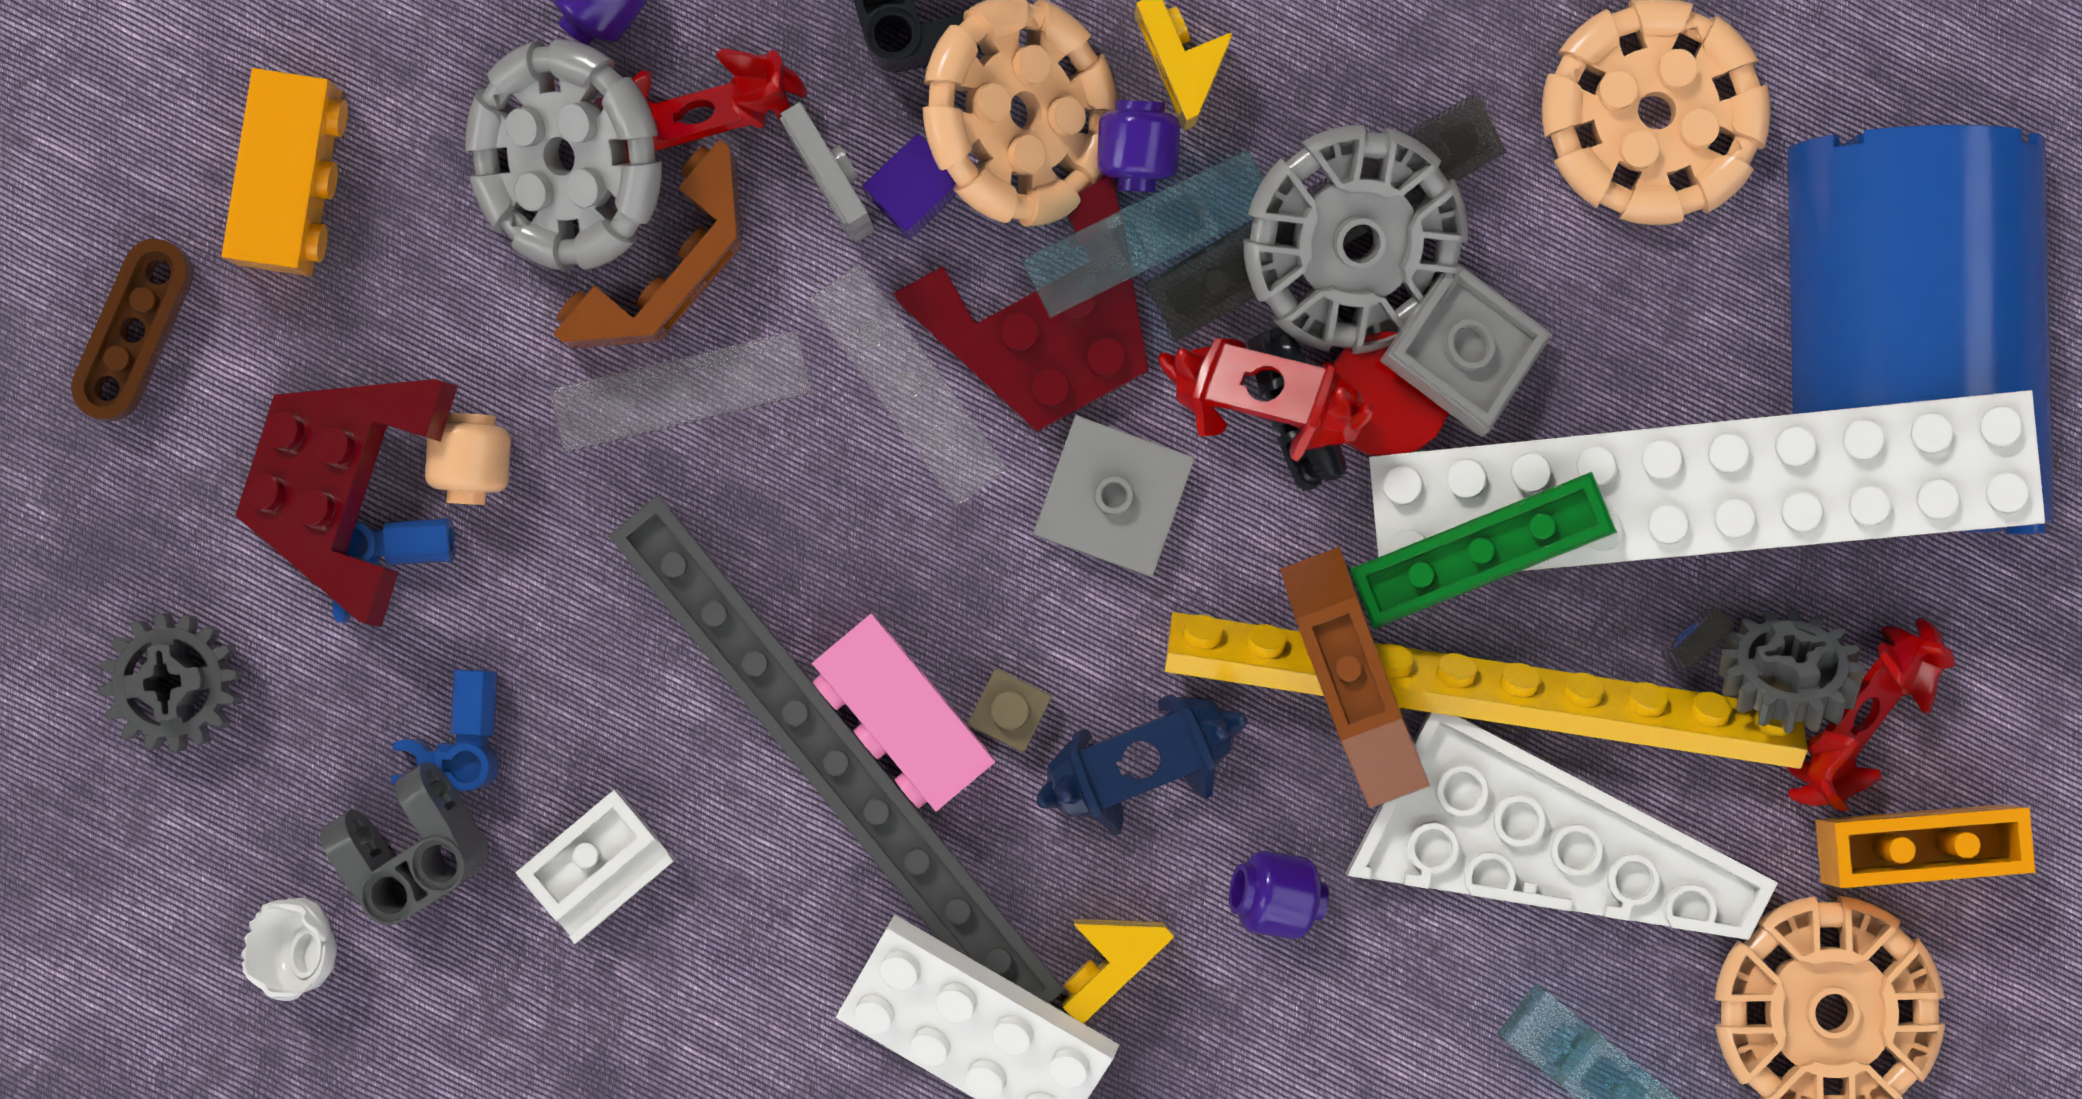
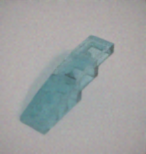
M1247 149L1022 259V262L1051 318L1252 219L1253 217L1247 213L1252 198L1263 178Z
M1535 984L1496 1033L1577 1099H1680L1537 984Z

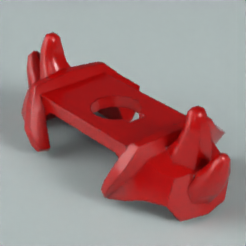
M723 48L716 53V57L734 75L730 83L658 103L647 100L651 83V73L649 70L640 71L632 78L644 96L656 124L658 136H653L655 151L748 125L759 129L765 126V114L769 110H772L781 122V113L790 108L786 92L800 98H805L808 93L806 86L794 71L783 64L777 50H770L765 55H754ZM598 97L594 100V104L602 112L603 106L601 104L603 97ZM708 107L714 110L710 118L698 124H685L678 121L687 112L695 108ZM624 140L627 153V163H630L627 140Z
M1215 338L1211 347L1193 349L1191 352L1185 348L1178 349L1176 356L1166 352L1160 353L1158 356L1161 369L1176 386V400L1195 414L1199 436H1216L1224 432L1227 423L1215 409V407H1223L1299 428L1300 431L1292 439L1289 452L1291 459L1299 461L1306 450L1354 442L1361 429L1374 415L1373 405L1364 403L1362 393L1337 374L1336 365L1330 362H1325L1321 367L1250 350L1242 341L1229 338ZM1273 370L1284 378V388L1280 395L1272 400H1256L1252 398L1248 393L1247 387L1243 385L1246 375L1253 377L1258 372Z
M1922 617L1916 619L1915 623L1919 636L1912 635L1899 627H1883V637L1893 646L1882 642L1877 647L1880 656L1862 679L1854 709L1844 708L1840 723L1830 722L1824 731L1808 739L1807 749L1812 757L1811 761H1803L1801 769L1786 767L1793 777L1806 784V786L1788 790L1790 799L1810 806L1831 805L1833 808L1845 812L1848 810L1846 800L1882 779L1880 770L1856 767L1857 755L1902 696L1911 694L1924 714L1931 713L1937 693L1938 681L1943 669L1952 668L1956 664L1952 650L1944 645L1941 633L1931 622ZM1873 698V705L1867 718L1858 726L1853 727L1856 713L1861 705L1868 699Z

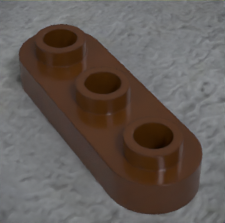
M147 239L136 244L125 257L71 383L73 400L77 407L86 415L104 421H117L127 417L137 408L192 284L193 266L188 255L180 247L162 239ZM168 263L171 269L170 277L165 283L157 285L153 280V271L157 265ZM141 320L145 326V334L140 341L132 343L127 335L128 328L133 322ZM115 378L119 383V394L115 399L106 401L102 395V387L107 380Z

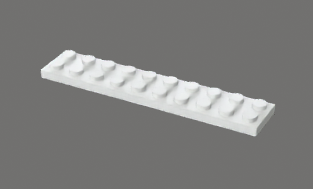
M2032 390L1369 457L1378 557L1589 472H1593L1617 533L1522 571L2045 523Z

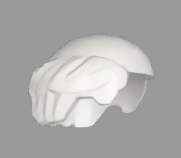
M307 898L275 900L262 905L261 911L256 913L255 919L249 922L251 932L244 937L246 947L241 953L244 959L242 962L243 973L253 984L262 989L268 997L280 1001L295 1000L302 993L320 987L333 971L338 948L327 915L316 902Z

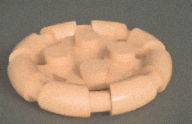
M1027 0L982 1L964 12V21L959 26L950 25L945 30L930 57L924 79V84L929 85L928 106L922 108L927 141L939 170L946 169L956 183L953 190L973 209L988 218L1002 223H1008L1011 219H1018L1020 224L1025 227L1050 224L1067 217L1077 208L1081 202L1078 192L1106 177L1101 174L1097 166L1098 129L1100 117L1108 111L1115 110V100H1118L1115 81L1104 54L1097 56L1087 40L1091 34L1077 19L1062 8L1045 0H1038L1034 4L1028 3ZM1021 29H1027L1025 47L1019 46ZM977 44L980 46V48L985 54V56H983L979 60L976 57L978 53ZM1065 56L1068 57L1076 69V72L1069 77L1058 64ZM955 90L967 91L966 113L954 107ZM1015 95L1024 102L1027 109V121L1023 128L1018 127L1014 123L1010 114L1011 101ZM1085 111H1089L1088 134L1078 133L1085 124ZM970 152L979 160L976 165L968 156ZM1058 163L1070 173L1064 180L1059 179L1052 169ZM1011 175H1019L1018 194L1016 188L1011 185Z
M1631 0L1626 9L1612 14L1608 9L1601 11L1578 27L1558 51L1562 59L1555 74L1550 73L1546 78L1542 98V125L1545 138L1551 137L1558 156V159L1554 160L1556 167L1570 187L1585 201L1595 208L1602 204L1619 212V219L1645 225H1669L1682 223L1684 215L1698 210H1702L1705 214L1713 211L1733 197L1754 172L1750 164L1757 149H1764L1766 145L1771 117L1768 85H1760L1754 68V64L1759 60L1742 35L1718 15H1715L1711 20L1692 11L1693 3L1681 0ZM1635 32L1641 50L1624 56L1620 47V37ZM1679 33L1700 43L1694 56L1683 49L1672 50ZM1584 70L1602 77L1595 94L1581 89V86L1578 84ZM1729 75L1736 96L1720 101L1713 80ZM1655 96L1663 99L1668 104L1671 111V119L1667 127L1652 129L1641 121L1638 114V106L1641 99ZM1590 124L1597 145L1582 149L1575 129ZM1718 133L1733 139L1727 155H1721L1708 149L1710 144L1717 138ZM1618 164L1638 173L1631 190L1611 181ZM1685 169L1691 186L1676 191L1670 184L1668 175Z
M1815 896L1797 899L1763 915L1757 923L1758 928L1752 933L1750 939L1744 943L1737 940L1728 953L1717 980L1714 1000L1721 1001V1023L1715 1024L1717 1039L1723 1056L1741 1085L1748 1083L1761 1095L1759 1099H1903L1901 1096L1916 1080L1923 1083L1931 1071L1939 1054L1945 1030V1023L1939 1022V999L1945 998L1942 982L1936 965L1919 938L1911 939L1899 928L1900 919L1872 903L1845 896H1838L1836 902H1818ZM1820 928H1837L1840 948L1820 947ZM1777 945H1780L1792 958L1782 961L1773 972L1763 960ZM1881 946L1893 957L1891 964L1883 973L1869 961L1871 956ZM1838 994L1847 1005L1846 1019L1839 1027L1825 1030L1817 1022L1816 1007L1825 996ZM1898 1000H1912L1913 1021L1899 1023ZM1765 1001L1764 1013L1766 1024H1747V1002ZM1884 1049H1887L1897 1062L1881 1077L1869 1064ZM1778 1053L1794 1064L1783 1077H1778L1767 1066ZM1823 1077L1842 1078L1843 1086L1840 1090V1095H1824Z

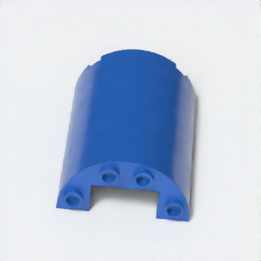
M1922 125L1863 130V134L1856 135L1843 145H1840L1839 135L1833 134L1806 140L1788 147L1793 414L2032 390L2045 523L2006 527V535L2046 534V522L2054 520L2045 137L2039 133L2028 134V143L2022 142V130L2020 128L1988 125ZM2002 528L1969 530L1961 532H2001Z

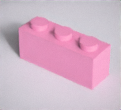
M871 613L812 662L820 673L812 681L813 684L836 711L844 704L849 707L861 722L853 730L856 736L877 760L885 753L890 756L903 772L894 779L895 782L918 809L928 802L937 812L996 762L992 754L875 614Z

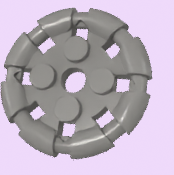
M555 39L549 46H546L541 41L524 44L507 53L488 71L487 76L490 83L487 88L477 90L472 101L466 125L465 151H472L475 175L469 176L483 214L496 232L505 231L513 239L511 247L528 260L550 269L568 271L574 264H578L583 270H590L601 267L626 252L637 241L636 230L640 224L650 222L660 192L662 161H656L653 136H658L654 118L644 96L632 78H622L614 70L615 62L601 51L591 46L565 39ZM553 75L559 79V91H555ZM599 92L604 95L601 104L603 106L602 112L590 101L595 100ZM512 95L523 104L521 108L514 109L508 103ZM562 139H565L574 151L575 162L571 171L563 166L559 158V145ZM624 140H627L630 163H627V153ZM507 147L510 171H501L498 148ZM611 194L616 197L614 203L618 211L609 203H606ZM525 209L528 211H538L532 222L523 214ZM578 219L579 233L575 237L573 220Z
M1348 125L1329 129L1300 142L1303 149L1286 162L1280 158L1261 181L1247 213L1253 217L1250 239H1243L1245 267L1251 288L1258 302H1267L1275 313L1272 318L1273 322L1285 333L1305 345L1325 352L1329 351L1331 346L1352 348V354L1367 353L1391 345L1418 304L1424 300L1423 295L1432 286L1434 279L1440 272L1454 273L1453 282L1438 305L1445 301L1454 291L1459 282L1458 275L1462 268H1464L1463 265L1461 267L1456 265L1459 263L1462 242H1468L1467 213L1455 179L1447 180L1438 167L1441 159L1417 139L1390 128H1385L1382 133L1368 132L1365 130L1364 125ZM1364 157L1378 159L1379 172L1377 179L1361 176ZM1320 169L1330 183L1320 184L1309 193L1302 182ZM1419 184L1426 195L1423 198V202L1413 209L1404 195ZM1279 221L1296 223L1293 233V245L1276 243ZM1357 225H1368L1373 233L1371 249L1360 258H1348L1343 249L1345 235L1351 228ZM1424 238L1436 239L1433 259L1421 260ZM1301 277L1312 289L1302 297L1295 298L1287 286ZM1403 284L1410 298L1393 310L1384 297ZM1339 304L1356 307L1355 315L1351 318L1350 323L1337 321ZM1382 331L1397 333L1381 340L1364 342L1367 335Z

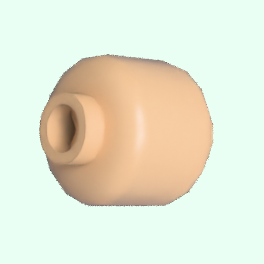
M449 413L441 441L427 438L426 482L434 489L447 491L446 503L485 505L486 493L500 492L509 483L511 436L509 432L500 426H496V416Z

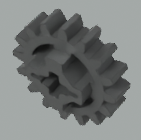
M1790 609L1786 620H1778L1772 611L1766 610L1763 612L1760 625L1749 618H1744L1741 620L1739 633L1729 631L1727 634L1718 669V675L1724 677L1722 692L1728 696L1739 695L1736 710L1739 713L1748 712L1752 709L1760 712L1758 725L1764 727L1774 718L1782 720V727L1784 732L1792 733L1795 722H1804L1812 732L1819 731L1822 717L1838 724L1842 720L1844 708L1853 710L1856 706L1865 671V666L1857 663L1860 653L1858 645L1842 646L1846 631L1838 628L1826 632L1822 629L1823 617L1819 615L1812 618L1809 623L1800 621L1798 611Z
M169 613L156 614L154 629L146 621L136 620L130 623L135 639L129 640L124 637H114L111 644L120 653L118 659L101 661L99 665L104 671L113 674L112 683H107L97 688L98 694L114 696L116 702L115 705L106 711L105 716L107 720L125 718L128 721L121 733V736L125 739H135L144 732V749L159 750L165 738H167V744L171 752L186 751L188 735L197 745L207 744L211 741L210 732L207 728L209 724L218 728H225L231 723L227 715L221 711L223 706L241 704L242 697L229 691V682L243 678L244 672L237 669H228L225 662L237 652L236 648L228 645L221 647L214 645L221 631L216 626H206L197 633L198 618L193 615H182L176 627L174 619ZM182 641L195 648L202 655L207 666L201 667L188 657L187 645H182ZM147 650V661L143 664L139 671L133 675L136 663L138 662L141 655ZM171 674L180 675L181 687H175L171 691L162 689V678H167ZM206 690H210L204 706L195 715L194 704ZM140 698L154 709V718L159 720L160 723L149 718L140 709L135 699Z

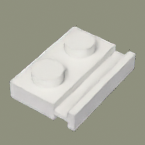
M615 789L515 873L553 919L561 924L570 935L569 938L576 944L677 859L671 852L667 851L657 839L656 834L621 792Z

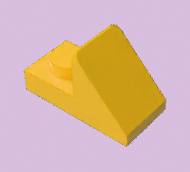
M1163 0L1139 1L1136 3L1135 19L1181 127L1185 131L1194 127L1197 123L1229 47L1232 33L1225 34L1185 51L1182 45L1190 42V36L1177 6L1167 9Z
M1074 919L1075 927L1106 960L1097 966L1090 959L1065 982L1063 987L1070 994L1062 1001L1064 1010L1071 1017L1084 1024L1174 938L1172 931L1163 922Z

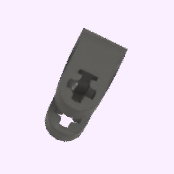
M423 762L398 778L395 782L397 800L422 839L401 854L394 857L372 822L356 810L347 811L321 830L320 840L322 847L344 884L361 904L363 911L371 920L381 925H395L411 917L476 875L484 867L488 858L486 840L479 831L464 801L446 774L430 762ZM441 845L449 848L454 853L457 860V869L445 863L441 855ZM392 877L399 880L405 887L407 901L400 898L394 892L391 881Z

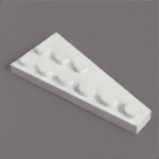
M1431 712L1427 713L1414 739V744L1430 787L1380 805L1345 875L1594 914L1627 921H1638L1746 940L1750 939L1778 882L1460 717Z

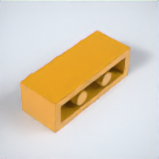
M252 68L222 258L238 266L310 277L313 276L315 262H322L328 242L327 226L321 224L325 199L331 200L333 198L338 180L337 163L331 161L335 137L343 136L348 118V104L345 99H341L342 90L330 80Z
M2000 804L1815 819L1820 880L1823 884L1838 888L2036 873L2030 807Z

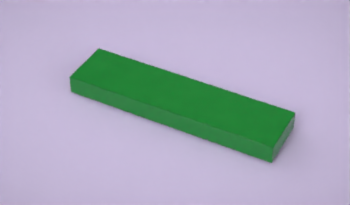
M1589 472L1353 567L1350 571L1372 627L1377 629L1616 534L1617 530L1593 472Z

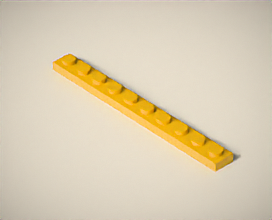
M1172 612L1168 633L1165 672L1324 696L1300 631L1277 628L1268 624L1256 625L1217 619L1208 615ZM1375 643L1399 708L1801 769L1808 751L1804 722H1795L1792 733L1784 732L1782 720L1774 718L1763 727L1758 725L1760 712L1752 709L1744 713H1739L1736 710L1738 698L1722 696L1714 692H1696L1657 686L1648 682L1637 683L1597 677L1582 672L1571 673L1538 668L1523 663H1505L1479 659L1458 653L1446 654L1407 648L1398 644Z

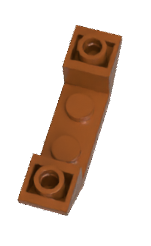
M721 139L717 141L711 150L704 145L689 158L680 172V175L685 180L678 187L682 194L712 219L715 224L709 231L702 226L699 227L685 241L678 252V256L683 261L667 280L662 275H659L644 289L636 302L642 309L634 318L595 285L587 294L581 290L576 292L564 304L556 316V320L561 325L553 335L571 349L661 342L741 249L743 242L736 157L730 147Z
M1340 546L1281 568L1280 571L1296 623L1340 741L1368 807L1371 809L1430 787L1411 733L1403 719L1364 616L1363 606Z

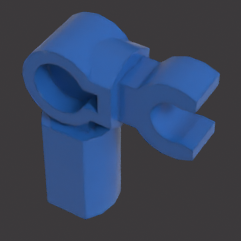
M451 518L389 521L384 523L383 530L378 531L367 523L356 522L347 554L379 565L380 557H385L388 565L451 562L456 554L454 525ZM333 601L332 608L336 622L349 623L350 614L337 602Z
M453 670L450 734H456V743H440L437 745L436 750H433L426 742L420 739L409 738L393 742V750L411 752L417 760V766L423 762H430L436 765L446 774L455 789L469 791L484 788L491 784L496 778L499 769L498 756L487 745L488 736H492L495 733L498 671ZM405 774L392 775L391 783L395 785L398 778Z

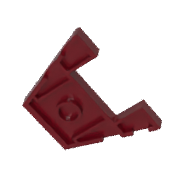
M1106 177L1078 192L1081 202L1066 217L1090 262L986 319L974 323L943 266L893 293L898 304L909 315H912L937 341L954 354L979 380L1037 433L1138 379L1149 371L1116 187L1112 177Z
M438 379L274 394L235 516L356 620L365 624L382 627L399 571L348 555L347 550L386 428L388 426L440 442L458 386Z

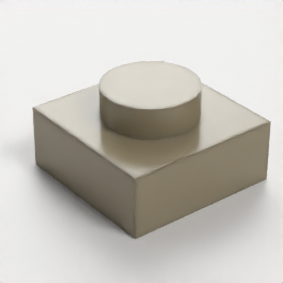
M995 668L967 725L1024 753L1052 695Z

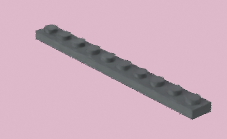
M657 495L608 535L936 937L948 946L1047 1003L1052 1002L1064 992V987L876 758L864 746L844 719L819 692L812 680L665 501Z

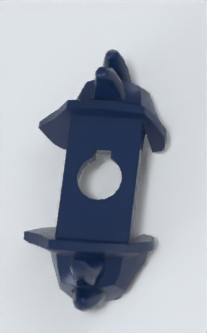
M1172 694L1163 696L1158 701L1159 710L1170 711V713L1088 746L1087 744L1093 738L1089 730L1084 729L1074 733L1072 740L1048 764L1046 772L1048 782L1037 793V805L1043 809L1058 808L1067 817H1094L1109 832L1116 836L1121 834L1124 820L1121 802L1184 777L1188 785L1195 792L1206 799L1212 797L1215 767L1233 750V737L1244 729L1248 724V719L1238 711H1222L1217 703L1211 699L1176 697ZM1144 741L1156 747L1159 752L1160 762L1155 773L1145 778L1133 777L1128 773L1121 775L1116 762L1123 759V754L1128 746L1134 742Z

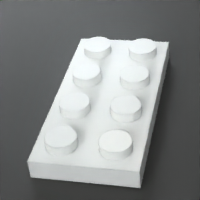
M897 915L893 916L835 1017L975 1099H1088L1114 1059L1119 1047L1118 1043Z

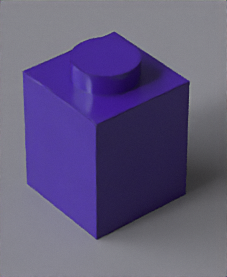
M918 133L862 185L867 198L908 240L915 236L957 195L953 190L956 184L946 169L939 170L932 156L929 144Z

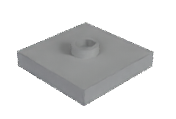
M801 102L782 112L780 120L789 140L850 240H854L857 243L875 232L868 212L850 184L858 179L859 176L841 146L838 145L829 150Z
M1462 268L1459 273V282L1451 295L1438 305L1453 282L1454 273L1440 272L1434 279L1432 286L1423 295L1424 300L1418 304L1380 362L1482 437L1490 432L1553 334L1466 268Z
M1075 415L1032 535L1152 578L1195 457Z

